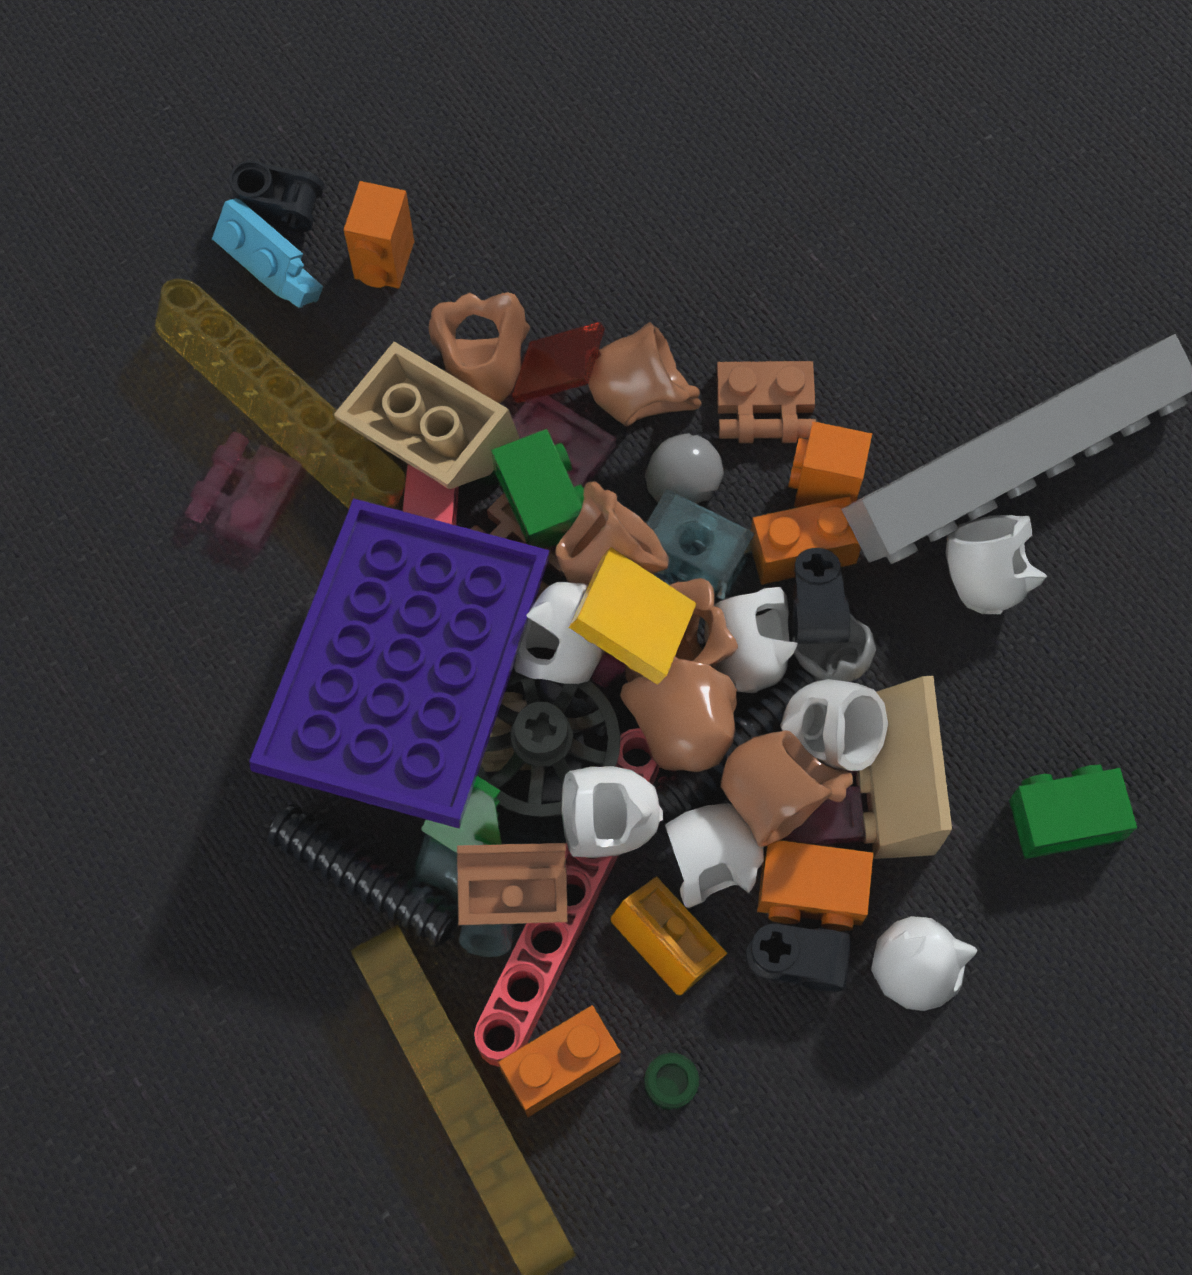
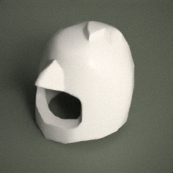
M996 515L977 518L958 525L957 530L947 535L946 559L949 574L960 599L967 608L981 614H1001L1003 610L1023 601L1027 593L1040 586L1047 577L1045 573L1031 566L1025 554L1024 543L1032 536L1029 516Z
M556 582L541 593L530 611L526 614L529 619L514 663V669L517 673L532 679H545L564 684H579L589 681L605 651L568 628L588 587L587 584ZM540 647L553 649L556 652L553 658L547 660L534 657L527 649Z
M781 587L765 588L756 593L735 596L714 604V607H719L724 612L727 629L738 644L736 652L731 657L718 663L715 670L728 675L734 683L737 692L756 693L777 684L786 673L788 659L793 655L798 644L789 642L787 595ZM767 608L772 609L764 614L756 616L757 612L765 610ZM705 621L704 637L705 642L707 643L709 637V627L708 623Z
M828 679L813 682L798 690L788 702L780 727L783 731L788 730L792 732L806 750L822 764L842 770L859 771L870 766L882 749L887 732L888 719L885 704L874 689L857 683Z
M615 766L572 770L565 774L562 787L561 811L568 850L573 857L600 858L621 855L641 847L657 832L658 824L663 820V810L659 806L656 789L634 771Z
M732 804L700 807L684 812L665 824L684 879L680 887V893L685 907L690 908L700 904L712 893L732 885H739L748 893L751 891L756 883L757 869L764 861V849L758 846L750 826L743 820Z
M911 916L896 921L878 938L871 971L884 995L906 1009L925 1011L941 1007L958 994L963 983L965 965L975 956L977 949L972 945L955 939L944 926L932 918Z

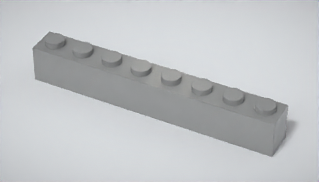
M1176 334L1171 335L847 505L841 510L868 562L887 557L890 564H893L918 551L914 542L926 535L930 542H933L957 530L958 527L954 520L968 514L970 520H974L998 507L994 500L996 497L1007 493L1009 499H1012L1036 487L1037 484L1033 477L1045 471L1047 477L1050 478L1073 467L1076 464L1072 456L1083 451L1085 456L1089 457L1113 445L1110 438L1112 434L1121 430L1125 437L1150 425L1151 423L1147 415L1158 410L1162 417L1185 406L1188 403L1184 395L1192 392V365Z

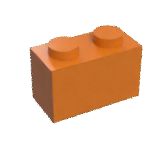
M359 181L344 227V235L354 279H358L364 284L376 288L384 286L400 288L414 244L407 193L405 190Z
M813 421L809 439L799 438L788 485L789 488L798 489L794 507H803L850 496L852 503L857 501L864 477L872 433Z
M850 496L753 517L749 543L761 585L794 578L796 558L801 552L811 548H824L833 552L838 557L841 567L856 564L861 547L841 510L852 503Z
M781 840L765 846L757 912L769 913V920L783 924L800 923V918L821 920L823 928L835 931L853 930V925L861 926L868 915L873 853Z
M591 1005L498 1061L501 1072L527 1117H530L620 1062L621 1052L594 1006Z

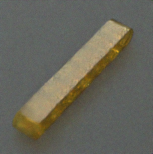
M173 279L163 284L159 297L155 328L157 333L348 509L354 498L397 510L406 477L405 473L394 461L369 439L338 421L334 416L337 410L201 287L185 279Z
M396 925L350 950L521 1274L545 1275L575 1257L576 1254L399 926Z

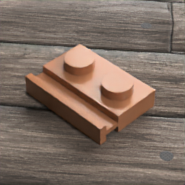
M566 843L457 846L458 925L568 922Z

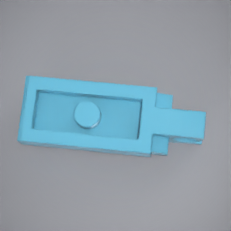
M235 198L225 201L212 240L280 298L289 300L298 308L312 302H317L324 286L303 269L304 264L301 261L303 253L240 199Z

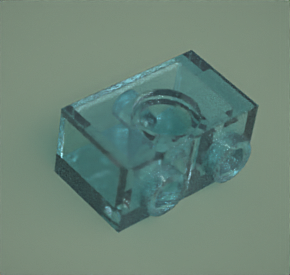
M668 489L664 492L646 523L654 531L669 557L668 568L657 573L666 575L670 572L685 581L698 578L708 580L714 589V595L725 600L752 552L754 532ZM687 543H698L705 551L699 555H690L685 553L681 547Z

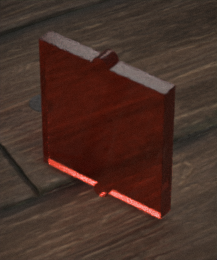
M597 322L530 341L512 395L516 403L589 384L595 360L601 356L599 347L605 330L602 323Z

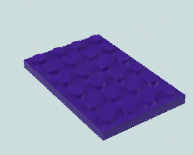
M353 498L250 758L251 771L460 829L529 618L526 614L535 603L548 564L549 550Z

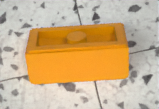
M657 876L624 899L611 916L612 924L679 996L688 991L728 954Z

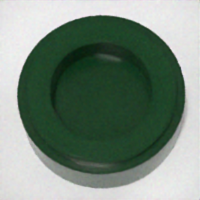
M678 1053L662 1054L655 1058L647 1068L645 1074L647 1095L653 1103L661 1108L668 1110L680 1109L693 1100L698 1090V1071L692 1061L684 1055Z

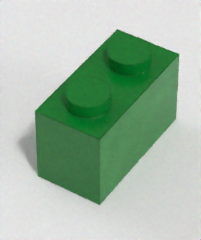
M544 429L495 448L491 452L494 472L526 544L547 549L559 543L581 513L584 488L581 484L573 486L567 473L572 470V466L562 443L554 445L548 430Z
M1089 765L1072 771V777L1053 780L1051 774H1040L1021 781L1022 786L1017 788L1009 802L1024 859L1125 841L1137 829L1121 768L1103 771L1102 765Z

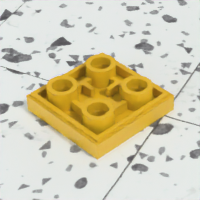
M610 547L601 557L568 628L620 660L633 671L640 673L658 685L669 672L697 603Z

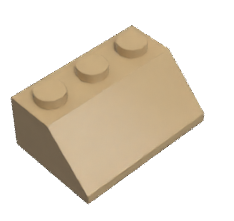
M396 342L391 344L334 413L338 421L448 489H453L490 475L494 470L491 450L519 439L509 409Z
M922 676L876 691L885 704L888 719L884 745L870 766L856 771L858 792L866 793L868 812H862L861 815L862 837L864 844L872 843L873 859L936 855L952 831L933 676Z

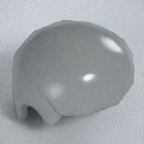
M689 433L677 435L662 442L652 454L645 473L648 492L661 506L679 512L688 511L693 505L705 500L709 501L713 497L714 492L718 490L724 476L721 456L712 444L698 435H691Z
M850 614V638L848 643L797 645L794 655L801 668L811 674L816 681L830 679L852 682L868 671L876 652V647L870 628Z

